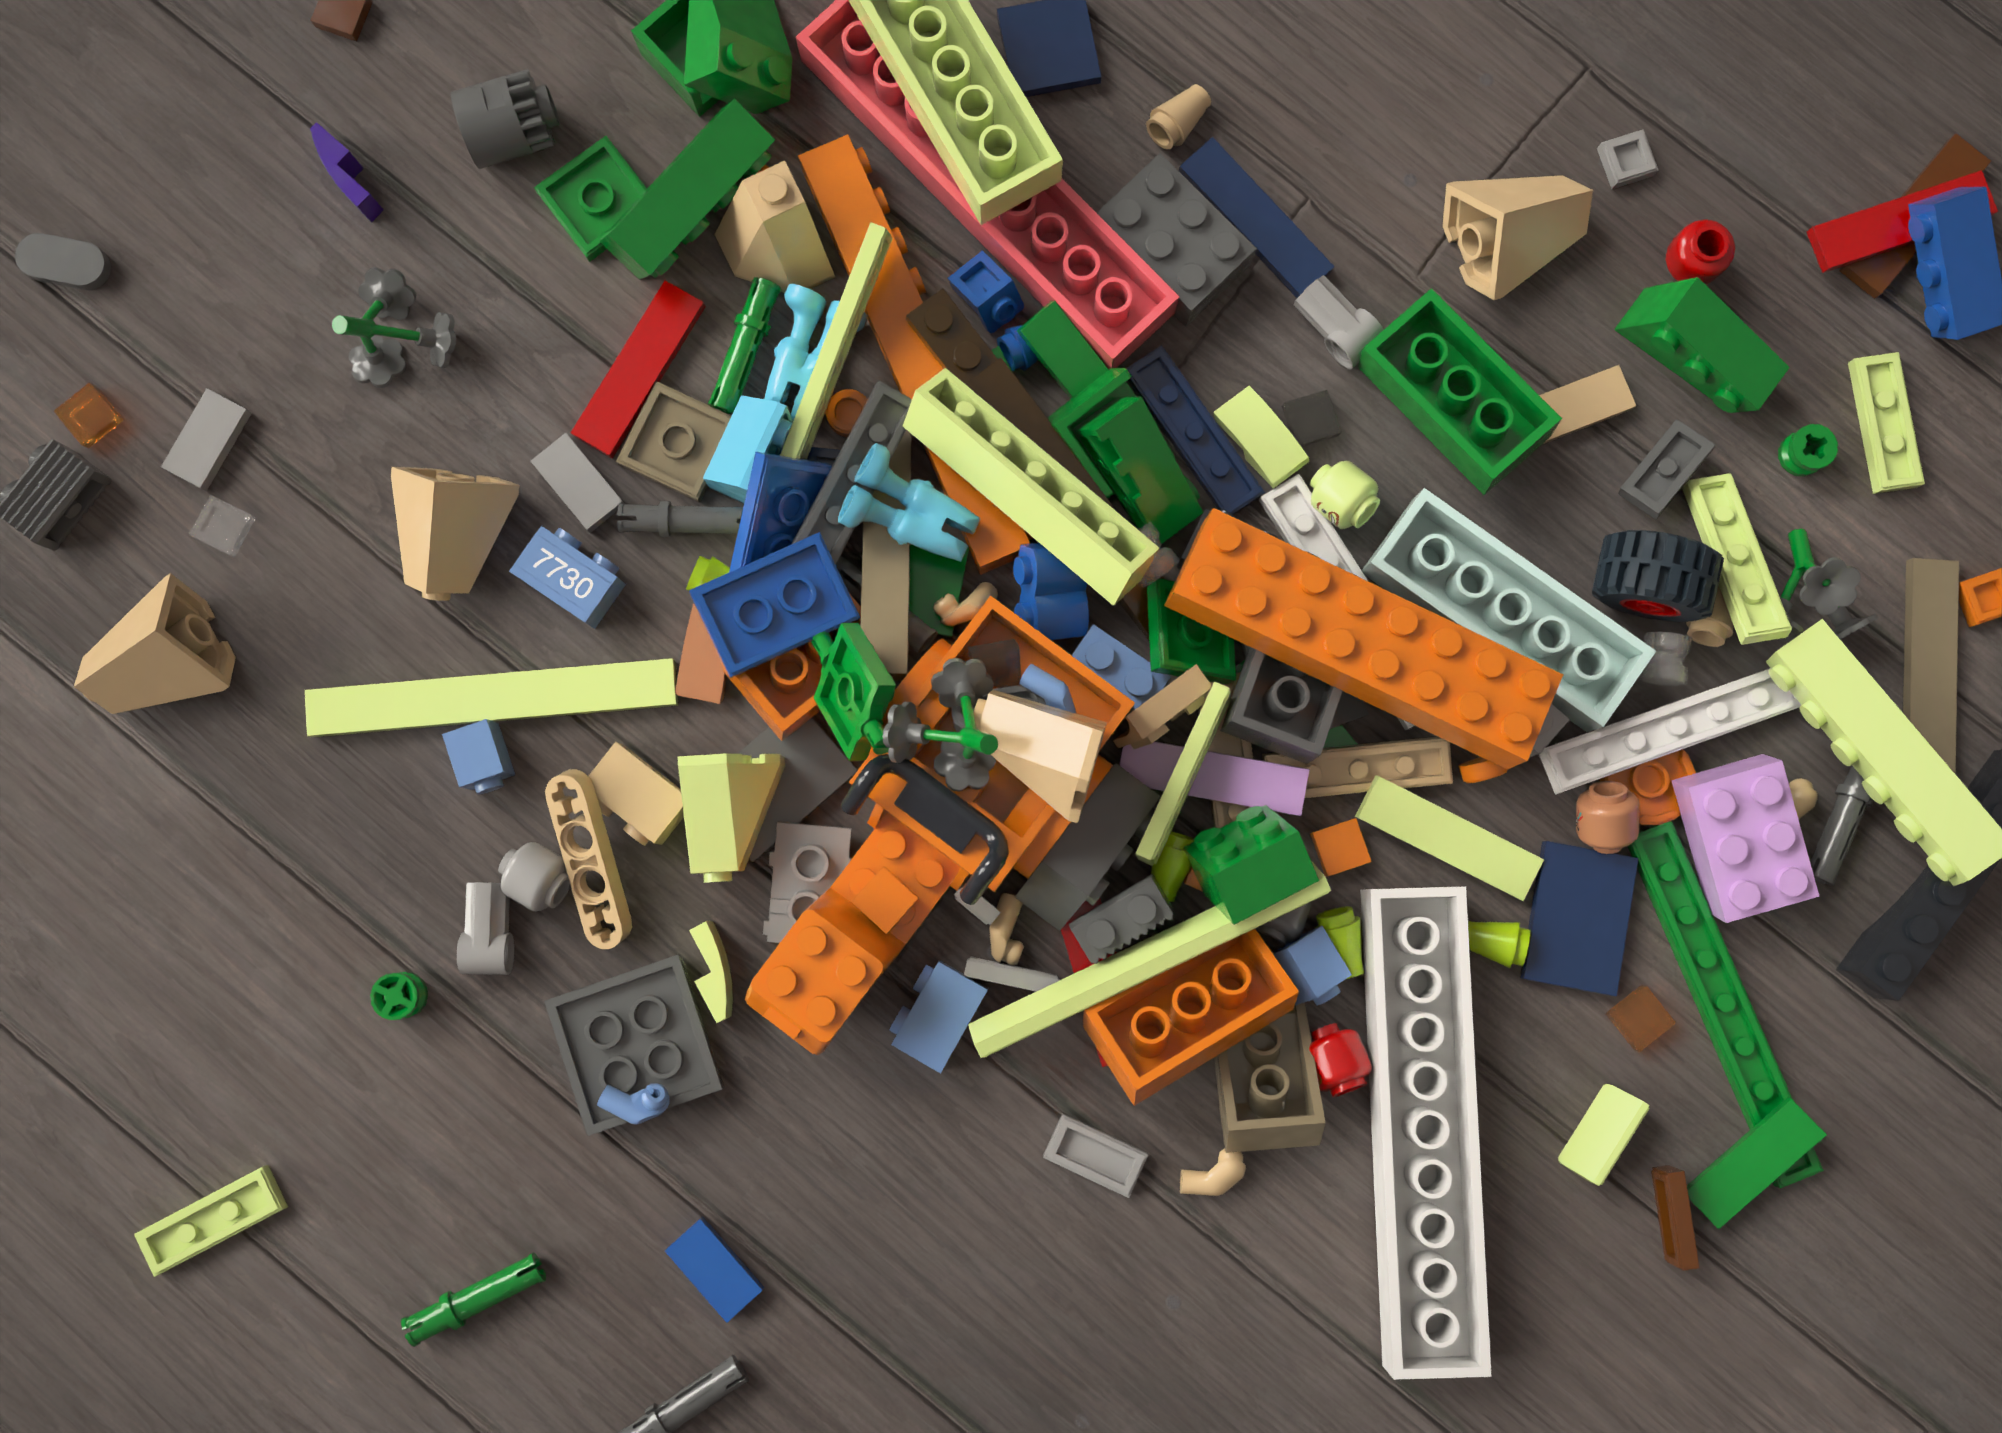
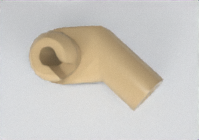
M1007 893L1001 895L996 907L1001 913L989 928L991 955L998 963L1004 961L1014 966L1019 962L1024 945L1018 940L1010 939L1023 903L1016 899L1014 895Z

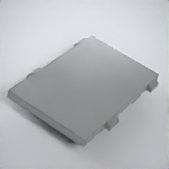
M777 822L775 851H770L769 866H773L769 920H764L763 935H767V942L780 943L801 914L833 885L852 858H849L852 828Z

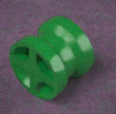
M1809 424L1788 435L1781 442L1778 449V459L1781 466L1788 473L1794 476L1805 477L1828 466L1835 459L1838 452V442L1829 428L1820 424Z
M411 972L386 974L380 977L372 987L370 994L371 1005L379 1016L388 1020L413 1017L420 1013L426 1005L428 999L427 986L422 978ZM405 986H406V989H405V990H406V992H407V997H409L410 999H408V998L405 997V993H404V991H403V989H404Z

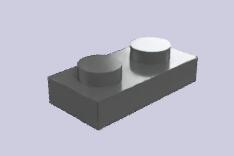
M1676 419L1621 486L1618 494L1657 520L1711 454L1716 444Z

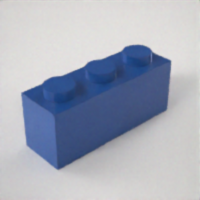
M1958 187L1908 204L1910 213L1908 229L1911 238L1915 242L1918 258L1916 274L1920 284L1923 286L1926 303L1924 319L1931 331V337L1959 340L2002 325V277L1987 187Z

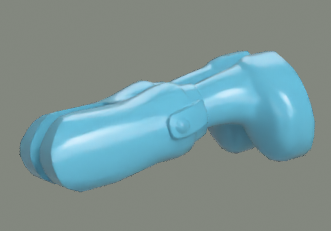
M789 284L784 296L787 305L794 313L793 329L791 336L782 339L774 349V356L776 358L764 399L785 404L792 383L799 385L800 390L795 397L791 417L794 421L840 301L834 300L831 302L818 346L812 353H808L811 336L825 310L827 301L823 296L809 288L797 284ZM865 312L862 316L857 332L865 326L868 315Z
M875 443L864 458L854 481L899 500L905 506V510L892 508L875 499L868 491L854 485L845 497L838 516V522L848 528H854L863 521L874 522L886 526L889 535L900 545H907L909 543L931 553L961 562L968 545L948 532H943L941 528L945 522L953 528L974 534L981 518L957 501L934 489L930 481L913 479L907 482L897 476L889 467V450L885 446Z

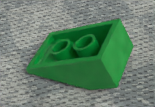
M689 0L684 85L726 103L731 102L735 98L748 112L753 114L761 113L790 101L792 55L774 0Z

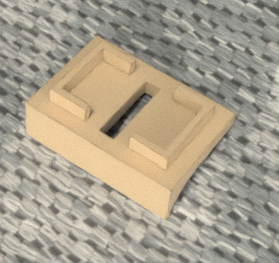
M1197 664L1126 716L1130 728L1113 740L1118 748L1130 744L1133 749L1152 744L1169 731L1165 725L1167 721H1174L1184 712L1190 715L1204 705L1206 699L1203 694L1209 691L1212 685Z

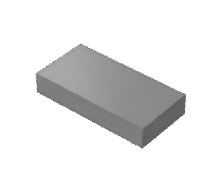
M206 389L161 467L207 491L252 413L221 395Z
M564 433L531 460V463L589 533L615 514L619 503H624L567 433Z
M972 956L967 959L964 976L1031 991H1039L1060 981L1058 976Z
M1062 1113L1043 1154V1158L1127 1198L1130 1197L1148 1157L1147 1152Z

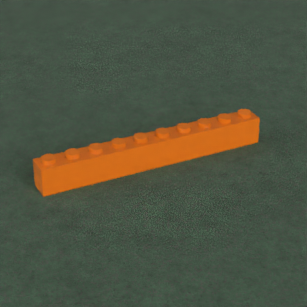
M845 135L798 155L800 165L848 276L851 274L870 222L885 227L893 238L864 312L868 315V322L899 392L912 399L915 390L943 370L942 366L906 321V315L923 303L920 295L926 293L917 268L914 267L908 270L902 255L908 253V249L899 228L890 229L884 215L890 213V209L880 187L872 189L867 175L872 173V168L863 147L855 149L849 135ZM923 444L944 494L981 518L974 534L961 531L980 575L1012 562L1016 557H1019L1020 545L1030 544L1029 540L1033 539V537Z

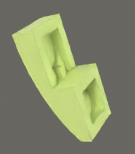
M1250 386L1213 412L1218 425L1243 449L1245 460L1273 489L1309 462V457L1291 432Z
M705 921L689 930L711 973L696 980L695 983L716 1023H719L732 1016V980L721 937L714 922Z

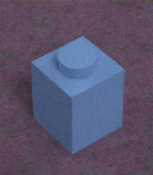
M485 719L442 734L460 788L475 789L476 794H484L502 788L504 786L502 779L515 775L499 723Z
M1323 926L1302 933L1299 940L1293 943H1286L1285 947L1273 952L1275 958L1299 990L1295 1005L1313 1000L1316 1006L1325 1003L1341 992L1337 985L1352 975Z

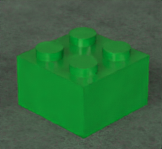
M1267 805L1247 808L1236 816L1235 821L1221 828L1204 830L1194 838V842L1183 847L1204 895L1233 925L1320 881L1299 831Z

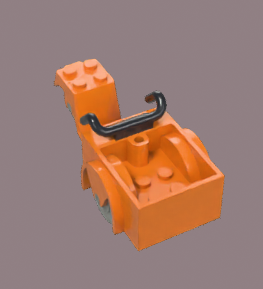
M990 595L953 645L944 639H940L910 670L896 688L893 700L888 704L883 717V727L885 728L888 724V712L891 706L894 704L901 705L903 702H912L916 706L917 717L921 720L922 724L929 725L931 730L956 732L953 725L952 708L945 707L940 703L938 693L932 689L931 685L933 675L943 671L944 663L952 658H960L965 662L970 659L982 660L986 665V673L993 679V689L1020 685V679L1030 664H1034L1063 681L1069 688L1077 714L1107 722L1099 752L1123 722L1135 702ZM930 740L927 744H917V752L914 758L911 760L904 759L901 763L891 762L888 752L881 755L874 753L873 747H871L867 759L849 781L852 786L844 797L841 808L849 815H856L866 799H871L876 804L867 823L874 830L833 885L801 914L752 979L745 997L747 1004L812 1054L819 1055L823 1053L861 1000L899 955L950 886L958 891L967 878L972 875L960 891V898L964 903L974 905L987 888L995 893L1012 869L1016 870L1026 879H1029L1071 821L1065 819L997 760L994 768L989 771V781L984 788L976 790L967 787L965 790L957 792L948 788L945 777L937 774L934 769V760L941 753L942 741ZM1099 753L1085 802L1113 766L1101 757ZM883 866L919 898L888 934L883 932L851 902Z

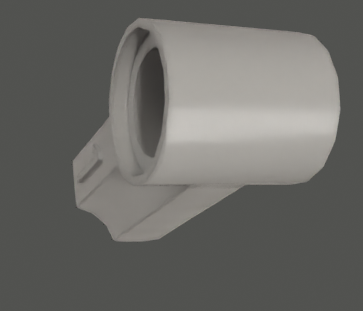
M1324 275L1311 283L1294 302V306L1325 338L1324 343L1329 353L1340 365L1347 369H1352L1359 363L1362 349L1384 330L1370 312L1362 308L1356 309Z
M475 882L467 883L465 932L461 933L457 945V966L460 974L509 975L512 971L514 939L509 932L510 898L501 890V883Z

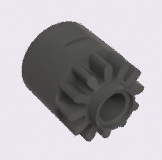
M529 69L451 92L452 106L458 126L471 158L478 169L554 147L555 141L551 127L560 125L558 113L547 85L543 84L536 87Z

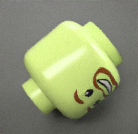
M1340 461L1332 467L1328 464L1322 466L1310 482V486L1314 488L1310 500L1312 507L1339 529H1346L1351 526L1361 527L1371 518L1380 504V499L1377 497L1378 485L1375 480L1350 461Z

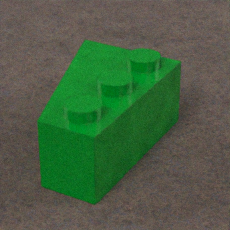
M1698 277L1644 288L1614 329L1709 397L1717 407L1728 413L1759 411L1790 368Z
M1116 397L1072 429L1137 529L1157 545L1162 544L1204 513L1197 501L1200 499V495L1196 487L1183 475L1173 452L1167 445L1142 397Z

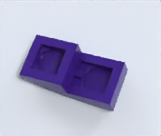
M316 122L310 130L318 155L327 172L358 210L370 222H373L384 209L369 192L354 180L364 169L363 166L348 149Z

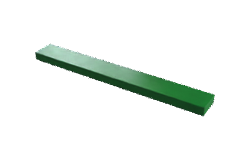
M1671 820L1640 831L1637 840L1627 847L1631 856L1638 858L1637 870L1747 1125L1751 1130L1788 1096L1791 1099L1792 1097ZM1814 1147L1773 1182V1185L1781 1189L1824 1171Z

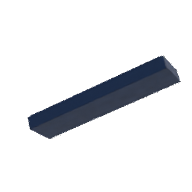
M1213 137L1180 165L1179 172L1257 248L1255 254L1296 298L1316 279L1323 275L1327 277L1333 271L1335 266Z
M1162 345L1127 367L1132 376L1128 379L1129 383L1138 396L1143 398L1150 413L1217 509L1235 515L1264 495V490Z

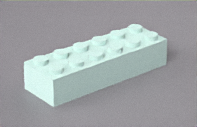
M1425 488L1412 499L1362 569L1365 576L1385 590L1563 674L1552 704L1568 717L1571 722L1586 732L1605 726L1656 653V650Z

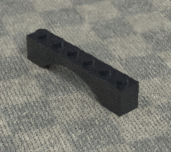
M2002 749L1993 751L1968 786V790L2001 828ZM2000 859L1970 881L1953 886L1949 880H1941L1927 865L1899 900L1860 935L1836 968V971L1874 999L1899 1001Z

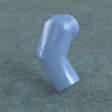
M658 1083L649 1084L647 1088L632 1095L607 1085L598 1100L597 1106L636 1125L660 1116L668 1108L670 1100L667 1089Z

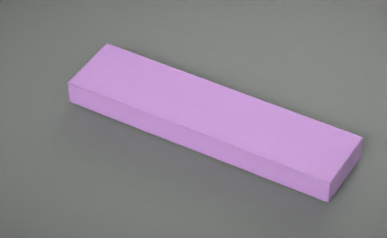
M1154 741L1152 744L1133 749L1129 744L1122 749L1120 766L1150 789L1164 791L1184 746ZM1208 751L1188 795L1249 807L1267 805L1273 811L1301 816L1310 769Z

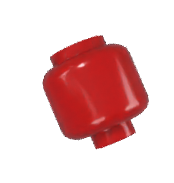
M1708 219L1694 221L1684 227L1667 247L1665 260L1668 271L1677 281L1698 277L1707 285L1727 270L1733 261L1736 248L1734 238L1727 227L1717 221Z
M1333 1023L1311 1033L1314 1041L1310 1044L1309 1050L1315 1059L1321 1092L1330 1091L1334 1098L1367 1085L1365 1077L1371 1073L1372 1064L1357 1031L1353 1029L1340 1030L1337 1023Z

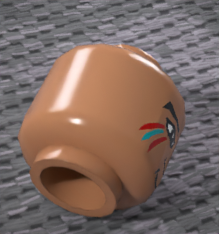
M1600 781L1593 783L1589 786V789L1579 795L1576 804V832L1582 842L1593 847L1599 853L1614 854L1637 840L1640 823V802L1636 795L1629 791L1625 785L1615 781Z

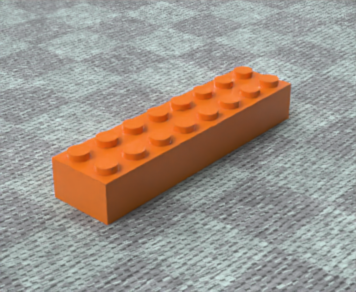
M1212 508L1202 523L1164 605L1507 770L1528 761L1563 677V674L1215 508Z

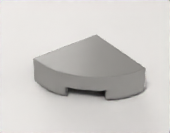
M964 882L954 894L956 896L955 899L984 924L991 925L1001 912L982 896L974 905L964 903L960 898V891L966 884Z

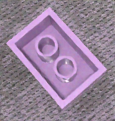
M1761 754L1671 780L1701 889L1713 916L1725 923L1820 897L1782 760Z

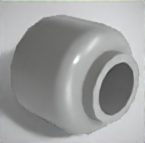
M536 842L527 843L518 850L514 848L509 850L499 865L498 871L502 874L501 890L503 893L531 911H543L547 907L555 908L563 901L571 887L563 857Z

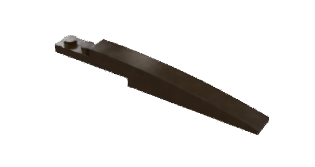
M943 288L906 315L908 324L943 369H948L1114 509L1003 359L996 358ZM1153 561L1142 580L1118 601L1148 641L1147 583L1155 578L1165 579Z

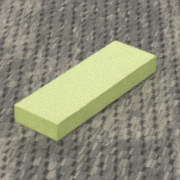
M1899 352L1854 358L1848 362L1873 494L1918 488L1924 485L1925 482Z
M266 1165L134 1235L155 1277L288 1208V1205L269 1166Z

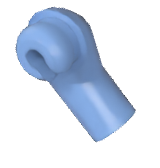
M1030 664L1023 673L1019 684L1043 698L1046 705L1077 714L1068 686L1034 664Z

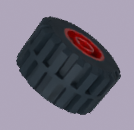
M1646 530L1616 532L1605 536L1603 539L1592 595L1610 608L1639 617L1674 622L1705 619L1713 613L1724 558L1718 551L1702 542L1675 534Z

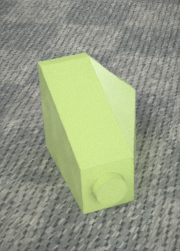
M742 754L678 756L690 873L703 874L704 883L732 881V872L745 870L785 768V757L781 754H760V758H752L751 755Z

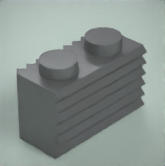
M51 439L48 444L41 445L32 452L28 460L30 467L18 481L9 483L1 491L0 517L32 542L55 551L59 549L60 543L65 541L66 536L71 534V529L77 526V522L82 520L83 514L87 513L89 507L94 505V500L98 499L100 493L105 491L106 486L111 484V478L70 447Z
M1151 874L1075 919L1069 924V927L1089 961L1098 964L1101 958L1106 959L1109 953L1114 954L1117 948L1122 949L1125 943L1131 944L1133 938L1138 940L1141 934L1147 935L1149 929L1155 930L1157 924L1163 925L1165 919L1172 920L1175 909L1155 876Z

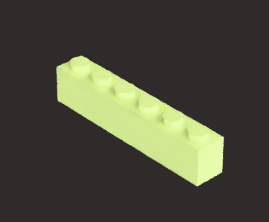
M944 368L915 390L903 427L1114 606L1142 580L1160 548L954 374Z
M1823 619L1777 650L1766 661L1771 668L1769 669V675L1774 683L1785 692L1790 691L1801 704L1799 709L1802 716L1812 727L1816 729L1821 727L1833 742L1831 743V749L1836 757L1846 766L1852 765L1864 779L1862 785L1867 794L1879 804L1884 803L1896 817L1894 824L1898 831L1908 841L1913 843L1916 841L1929 856L1926 859L1927 864L1936 876L1943 881L1949 880L1953 886L1970 881L2002 858V828Z

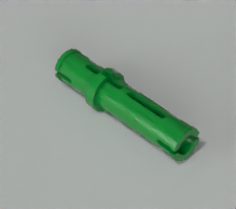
M754 277L741 314H736L734 336L720 370L715 389L708 402L709 406L726 414H733L746 386L759 345L763 337L768 336L771 329L768 322L781 291V287L776 283L764 278Z
M533 1252L528 1257L456 1293L448 1291L440 1295L439 1302L401 1319L402 1330L408 1328L413 1330L405 1334V1338L411 1346L415 1347L448 1328L457 1330L466 1324V1319L539 1282H544L546 1280L545 1270H538L536 1268L541 1266L542 1262L536 1253Z

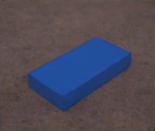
M703 1216L665 1250L667 1255L726 1323L764 1289L759 1280Z

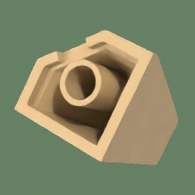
M785 160L742 180L715 232L716 239L735 277L752 282L754 277L764 278L781 287L780 292L783 293L786 292L789 284H797L812 289L835 278L806 202Z
M1563 175L1447 183L1442 227L1449 243L1457 241L1465 264L1459 267L1465 284L1492 300L1503 298L1587 234L1593 190Z
M392 467L391 480L405 585L421 591L422 598L429 600L446 601L450 600L451 593H469L519 495L520 485L497 477L477 475L476 482H474L475 478L472 476L455 474L452 471L441 469Z
M170 573L83 656L74 688L79 690L88 700L97 703L111 714L224 691L230 687L236 657L228 641L219 643L209 621L214 619L215 616L207 601Z
M996 690L988 693L987 700L979 698L974 709L976 728L994 735L998 740V748L991 755L1065 819L1078 823L1107 722Z

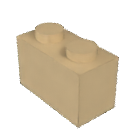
M615 742L588 776L594 785L601 813L607 817H610L613 812L627 822L623 830L644 846H646L649 840L655 844L662 845L684 818L681 789L623 744Z

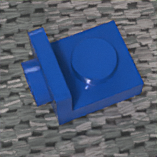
M983 250L947 278L952 289L978 314L984 328L989 333H994L1002 325L1011 321L1024 308V303L1014 281Z

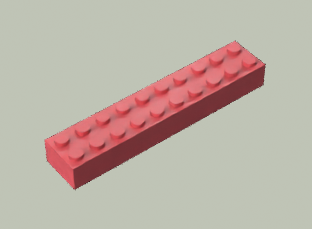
M835 0L796 36L801 61L1043 307L1050 301H1056L1108 370L1110 368H1117L1175 314L1179 296L1062 178L1055 185L980 225L848 0Z

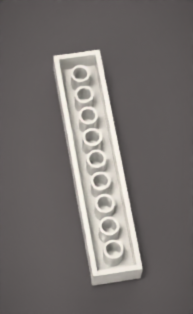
M1466 886L1360 890L1368 1057L1372 1064V1070L1369 1074L1382 1366L1394 1380L1491 1377Z

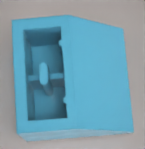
M741 395L703 477L710 489L742 503L745 502L755 452L779 456L793 424V419L787 405L776 401Z

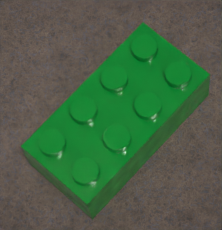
M734 98L708 122L601 237L599 242L638 279L650 275L654 278L658 275L662 276L678 259L679 255L674 249L680 242L684 245H687L689 242L692 243L710 224L705 215L711 209L716 213L720 208H725L732 201L739 188L736 182L741 177L746 179L751 175H755L770 160L772 155L767 149L775 139Z
M1432 288L1362 349L1358 368L1483 495L1488 493L1549 439L1562 420V417Z

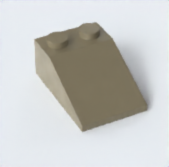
M1305 1002L1295 1005L1292 1011L1215 1057L1219 1109L1226 1153L1320 1145L1326 1122L1315 1059L1309 1050L1312 1042Z

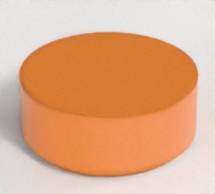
M845 389L835 393L830 398L826 409V417L834 432L843 437L849 436L868 400L865 395L857 390Z
M1482 757L1459 765L1463 782L1466 783L1485 781L1507 773V769Z

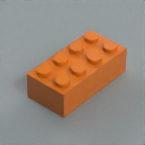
M1253 929L1085 1009L1083 1028L1135 1106L1292 1011L1299 990L1257 930Z

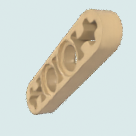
M569 769L553 777L548 782L545 790L546 801L584 933L593 946L600 949H611L630 934L632 919L594 785L584 772L577 769ZM567 786L568 789H575L578 797L573 799L572 796H565L563 788ZM581 810L584 813L573 819L569 818V814L573 811L574 814L580 812ZM575 826H582L590 832L593 841L590 849L582 848L575 842L573 837ZM588 870L596 871L603 877L605 881L603 893H597L588 887L586 883ZM605 900L609 901V905L604 907V904L597 908L595 907V905L603 903ZM604 919L606 923H613L616 930L611 932L610 928H602L601 921Z

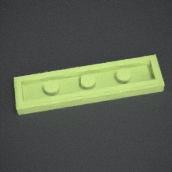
M1728 473L1689 480L1683 487V492L1701 540L1704 544L1718 551L1724 558L1719 588L1740 644L1744 645L1788 637L1792 627L1732 474Z
M1217 682L1213 683L1135 853L1138 860L1151 866L1156 865L1231 702L1230 688Z
M1377 775L1374 777L1355 817L1522 901H1524L1544 859Z

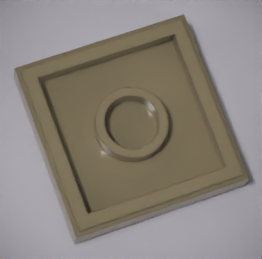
M656 381L616 462L630 471L700 503L708 488L703 479L704 474L732 416Z

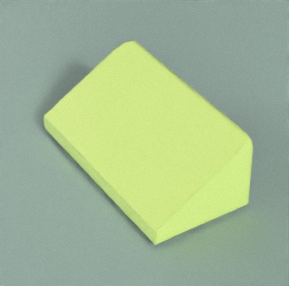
M1603 1085L1560 1153L1558 1161L1586 1181L1597 1186L1602 1185L1647 1114L1650 1105L1613 1085Z

